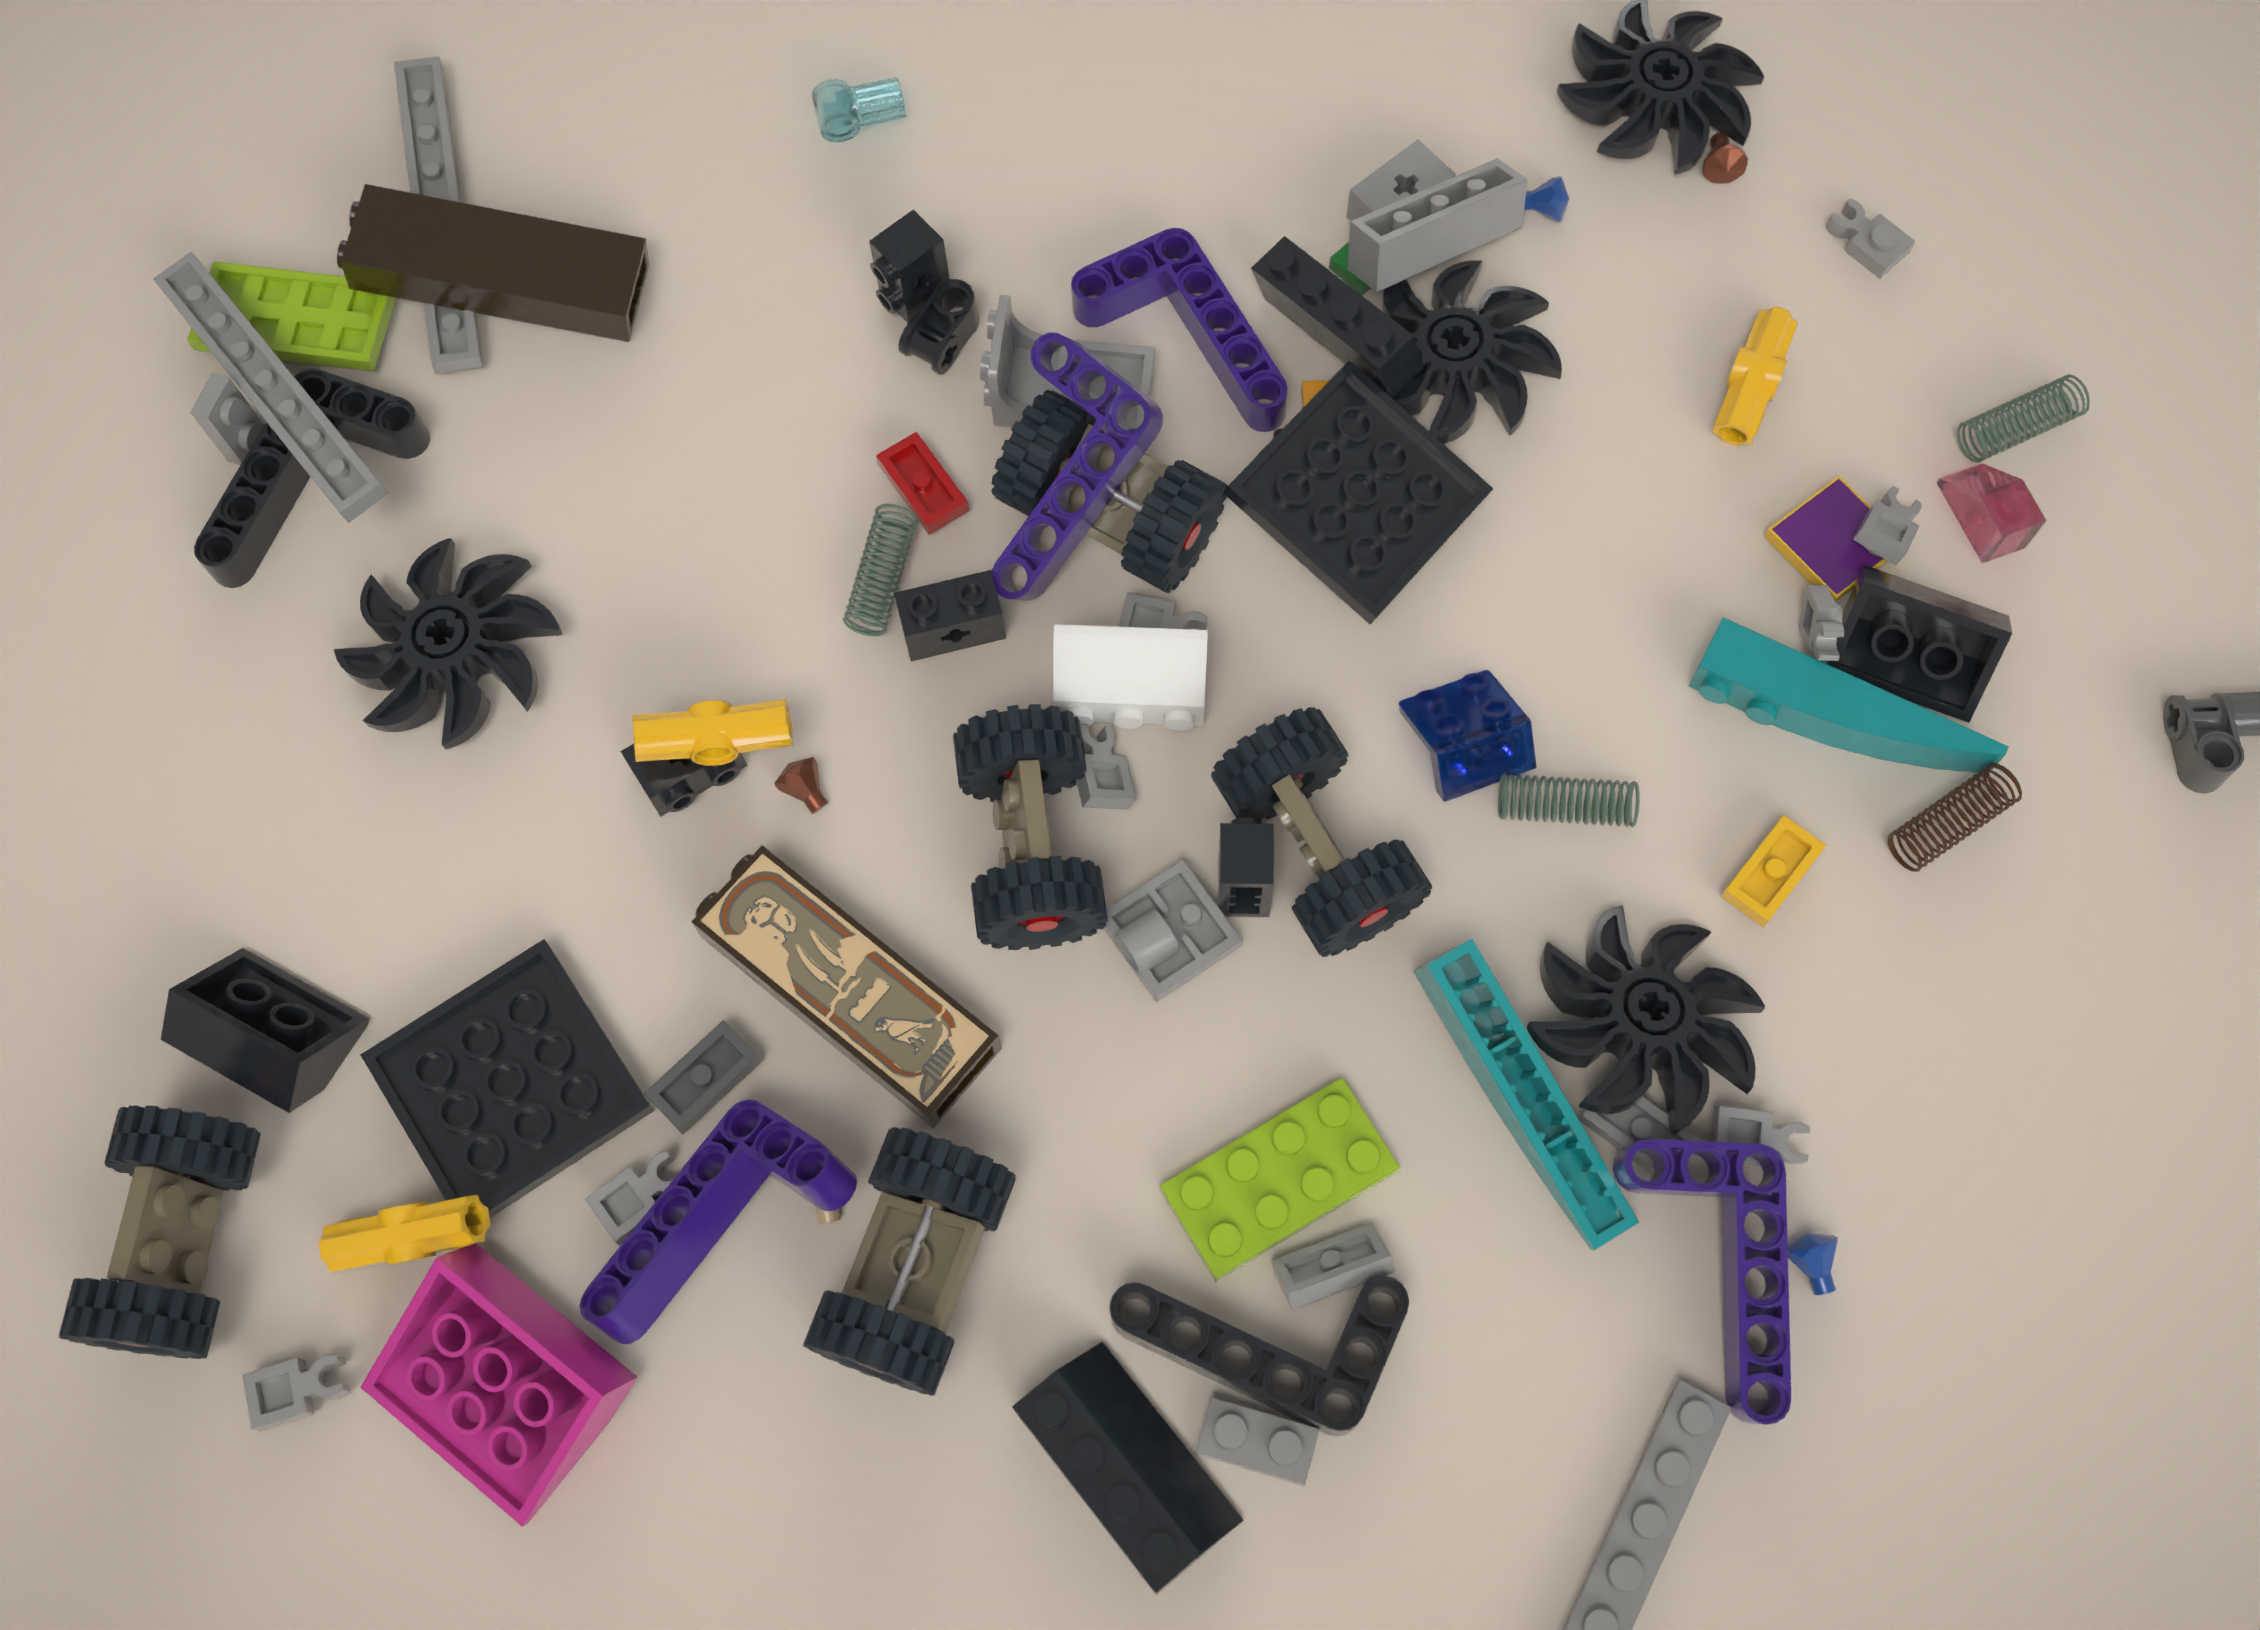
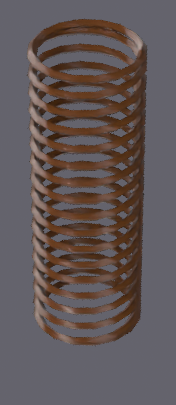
M1990 763L1980 770L1978 774H1974L1972 778H1969L1953 791L1937 800L1935 804H1931L1928 808L1918 813L1916 817L1906 821L1897 830L1890 832L1888 835V846L1892 855L1904 868L1912 872H1919L1922 867L1932 863L1934 858H1939L1941 854L1951 850L1953 845H1957L1959 841L1969 837L1972 832H1976L1978 828L1988 824L1991 819L2001 815L2009 806L2019 802L2022 798V790L2017 778L2003 765ZM1991 768L2001 770L2013 781L2019 793L2017 799H2015V793L2009 782L1997 772L1990 770ZM1990 773L2000 778L2011 792L2012 799L2008 798L2003 787L1990 776ZM1981 783L1986 786L1993 798L1999 802L2000 807L1995 805L1991 796L1982 788ZM1975 788L1980 790L1982 796L1993 807L1994 811L1988 808L1985 801L1976 793ZM1969 792L1975 796L1981 807L1986 810L1987 815L1982 813L1978 804L1970 797ZM1963 797L1968 799L1970 805L1980 814L1981 819L1976 817L1972 809L1964 802ZM1956 800L1962 804L1966 812L1973 818L1975 824L1969 820L1964 811L1958 806ZM1950 805L1956 808L1958 814L1967 822L1969 828L1963 825L1959 817L1952 811ZM1944 809L1950 813L1954 821L1961 827L1962 832L1946 816ZM1938 814L1941 815L1945 819L1946 823L1950 826V828L1954 830L1956 837L1950 833L1946 825L1940 820ZM1932 819L1938 822L1942 830L1948 835L1949 840L1942 835ZM1926 823L1930 825L1934 832L1938 835V837L1941 838L1943 845L1940 844L1935 838V836L1929 831L1928 827L1926 826ZM1920 828H1922L1927 833L1930 839L1935 843L1937 849L1931 846L1929 841L1922 834ZM1913 832L1920 836L1922 841L1929 848L1930 853H1928L1923 848L1921 843L1916 839ZM1895 835L1902 852L1918 868L1908 865L1899 855L1893 840ZM1907 836L1911 838L1917 845V847L1922 851L1924 858L1919 854L1918 850L1907 838ZM1900 837L1907 843L1909 849L1918 858V862H1916L1907 853L1901 842Z

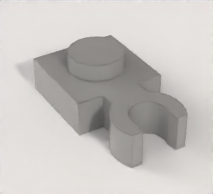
M1853 199L1846 201L1841 212L1849 220H1844L1836 213L1830 215L1825 226L1833 236L1849 239L1850 241L1845 252L1879 279L1908 255L1916 242L1882 214L1877 215L1872 221L1865 217L1863 206Z
M1893 486L1880 501L1876 500L1866 513L1853 540L1863 545L1873 555L1882 557L1896 566L1907 553L1917 533L1919 525L1912 520L1920 512L1922 505L1918 500H1915L1910 507L1902 505L1896 498L1899 489Z
M1807 585L1799 631L1808 651L1814 652L1816 660L1839 661L1840 655L1837 651L1836 641L1837 637H1844L1841 605L1835 603L1827 585Z
M1127 592L1118 627L1196 628L1206 630L1207 616L1200 612H1187L1182 616L1174 615V601Z
M1081 724L1087 772H1085V776L1081 780H1076L1082 808L1129 809L1136 800L1126 756L1112 755L1111 748L1116 740L1112 727L1104 726L1097 736V741H1095L1089 734L1087 724Z
M1714 1106L1711 1142L1763 1144L1775 1149L1786 1163L1808 1162V1155L1792 1152L1788 1147L1787 1141L1792 1133H1810V1126L1801 1122H1788L1781 1124L1775 1129L1772 1128L1773 1112ZM1747 1157L1744 1161L1745 1165L1761 1166L1758 1161L1751 1157Z
M662 1151L652 1157L647 1165L646 1173L640 1178L635 1170L629 1166L585 1199L611 1238L619 1246L672 1182V1180L663 1181L661 1179L662 1170L674 1161L668 1151Z
M325 1355L317 1359L308 1371L305 1360L294 1358L243 1374L251 1428L263 1431L314 1415L312 1398L319 1396L328 1400H339L351 1393L349 1385L341 1383L328 1387L326 1383L328 1372L333 1368L346 1365L345 1358L338 1355Z

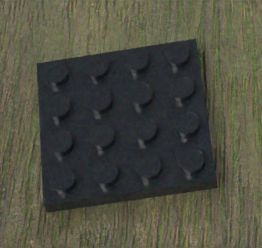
M1349 360L1227 486L1224 495L1371 625L1488 496L1493 488Z
M545 939L360 1054L445 1200L478 1195L481 1203L488 1207L490 1218L654 1111Z

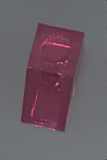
M1982 463L1942 477L1937 482L1938 487L1981 563L2026 548L2047 521L2023 479Z

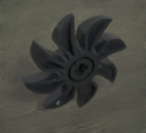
M1633 0L1622 9L1613 33V43H1610L1581 23L1578 24L1572 41V56L1578 71L1587 82L1559 84L1557 94L1560 100L1573 114L1597 125L1606 126L1622 116L1630 117L1599 144L1598 153L1618 159H1631L1643 156L1653 149L1661 128L1669 134L1668 138L1672 145L1674 175L1693 168L1701 159L1709 139L1710 126L1721 133L1727 134L1729 138L1744 146L1751 128V114L1744 97L1734 86L1760 85L1764 79L1763 72L1747 54L1726 44L1713 43L1703 48L1700 52L1692 51L1721 25L1722 17L1703 11L1679 13L1668 20L1662 40H1659L1653 36V30L1649 23L1648 1Z
M1481 260L1460 262L1446 268L1435 279L1432 289L1431 304L1433 310L1427 309L1416 297L1406 279L1385 288L1383 293V312L1414 336L1425 366L1392 399L1413 416L1421 413L1431 395H1443L1444 398L1429 429V432L1443 444L1461 437L1472 426L1477 407V399L1474 392L1483 395V398L1492 406L1510 436L1523 422L1527 406V387L1520 371L1561 379V360L1550 340L1529 326L1516 325L1548 310L1549 302L1545 298L1525 288L1500 286L1488 289L1477 307L1467 308L1464 306L1481 270Z
M451 538L430 546L411 566L406 583L419 599V603L414 609L404 610L402 606L393 601L372 574L365 582L360 597L362 616L383 641L393 643H386L376 647L334 649L339 665L353 680L371 689L387 691L394 689L362 720L373 729L385 732H401L427 723L435 717L441 702L442 693L446 691L441 744L446 750L469 740L486 721L491 702L477 684L480 677L485 674H492L497 680L505 684L527 712L531 708L538 689L535 668L516 644L503 641L526 637L563 635L559 623L551 611L542 603L523 595H503L532 567L530 562L522 557L496 554L485 556L469 563L461 569L456 582V589L451 594L455 543Z
M1623 905L1603 914L1588 938L1586 965L1590 971L1583 968L1551 943H1546L1540 958V975L1548 997L1562 1013L1591 1019L1582 1021L1529 1022L1526 1028L1532 1040L1544 1053L1554 1060L1576 1068L1588 1067L1605 1052L1615 1055L1619 1061L1617 1067L1581 1101L1579 1107L1600 1114L1621 1113L1632 1108L1652 1085V1069H1654L1658 1074V1080L1664 1091L1672 1135L1691 1125L1707 1101L1710 1079L1709 1071L1704 1064L1708 1065L1745 1094L1752 1090L1756 1066L1751 1047L1745 1036L1731 1021L1715 1017H1704L1703 1015L1761 1013L1765 1009V1005L1760 996L1743 979L1723 969L1706 967L1696 974L1690 982L1681 981L1674 974V970L1709 937L1711 931L1689 924L1665 927L1654 934L1642 951L1640 966L1636 963L1635 955L1629 944Z

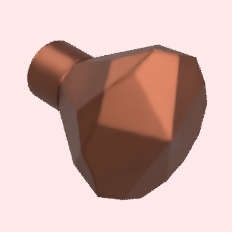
M1714 134L1710 139L1712 150L1703 161V174L1712 183H1731L1745 173L1748 157L1743 149L1730 144L1727 134Z
M814 757L788 763L774 783L779 791L803 801L812 814L829 803L820 791L818 764Z

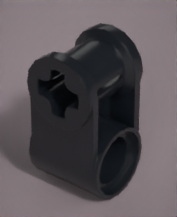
M948 279L941 282L918 314L904 328L898 344L900 353L905 356L915 355L931 364V369L939 375L946 373L979 325V315L972 287L960 279ZM955 307L963 308L957 312H949L950 309Z

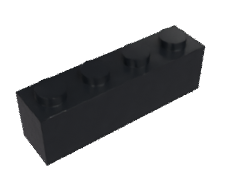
M1286 236L1278 241L1251 267L1263 297L1267 302L1346 364L1350 360L1391 398L1425 367L1415 338L1410 332Z

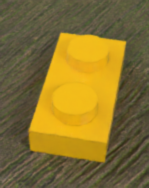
M1783 815L1723 892L1721 898L1764 928L1827 845Z

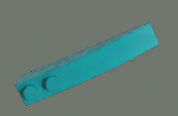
M1724 617L1717 627L1689 684V687L1699 691L1705 699L1718 704L1726 703L1745 712L1756 723L1774 725L1780 729L1834 748L1880 760L1931 769L1978 773L1990 763L1998 764L2009 748L2005 744Z
M1473 939L1451 948L1415 969L1413 973L1494 1109L1590 1250H1596L1638 1224V1219Z

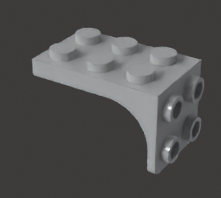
M1000 295L997 310H989L987 339H992L991 351H983L980 379L985 381L984 406H991L994 425L1013 427L1016 421L1020 422L1023 418L1022 412L1027 405L1032 407L1034 398L1039 394L1043 396L1045 390H1054L1068 399H1072L1033 368L1031 349L1034 342L1042 334L1028 329L1016 319L1012 312L1011 298L1008 295ZM1074 340L1150 397L1155 347ZM1065 346L1058 348L1053 353L1051 364L1054 371L1061 369L1067 361L1068 353ZM1102 375L1095 377L1090 383L1089 395L1092 400L1099 399L1106 389V382ZM1141 405L1134 406L1127 414V426L1130 430H1134L1144 420V410Z

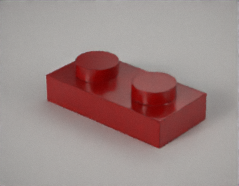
M917 431L876 455L879 467L910 510L916 515L928 535L969 511L968 501Z

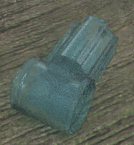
M897 77L852 87L842 80H827L817 85L812 91V101L820 133L824 139L836 143L850 140L857 135L860 127L907 117L902 90Z

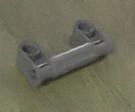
M2260 692L2214 693L2207 699H2186L2182 695H2171L2168 697L2163 710L2164 728L2170 738L2177 766V775L2185 787L2196 793L2206 794L2214 792L2242 765L2244 749L2239 737L2260 736ZM2206 759L2210 760L2215 766L2208 763Z

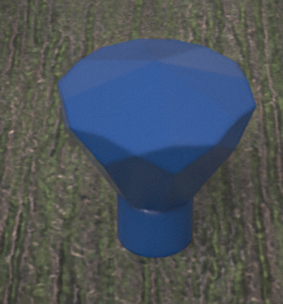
M1553 177L1533 191H1526L1524 210H1534L1553 221H1562L1569 201L1562 177Z
M1807 1233L1788 1245V1258L1809 1278L1814 1295H1824L1836 1290L1831 1275L1838 1240L1834 1235Z

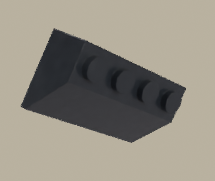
M1100 1342L1057 1369L1012 1406L1020 1420L1155 1595H1158L1244 1521L1103 1342Z

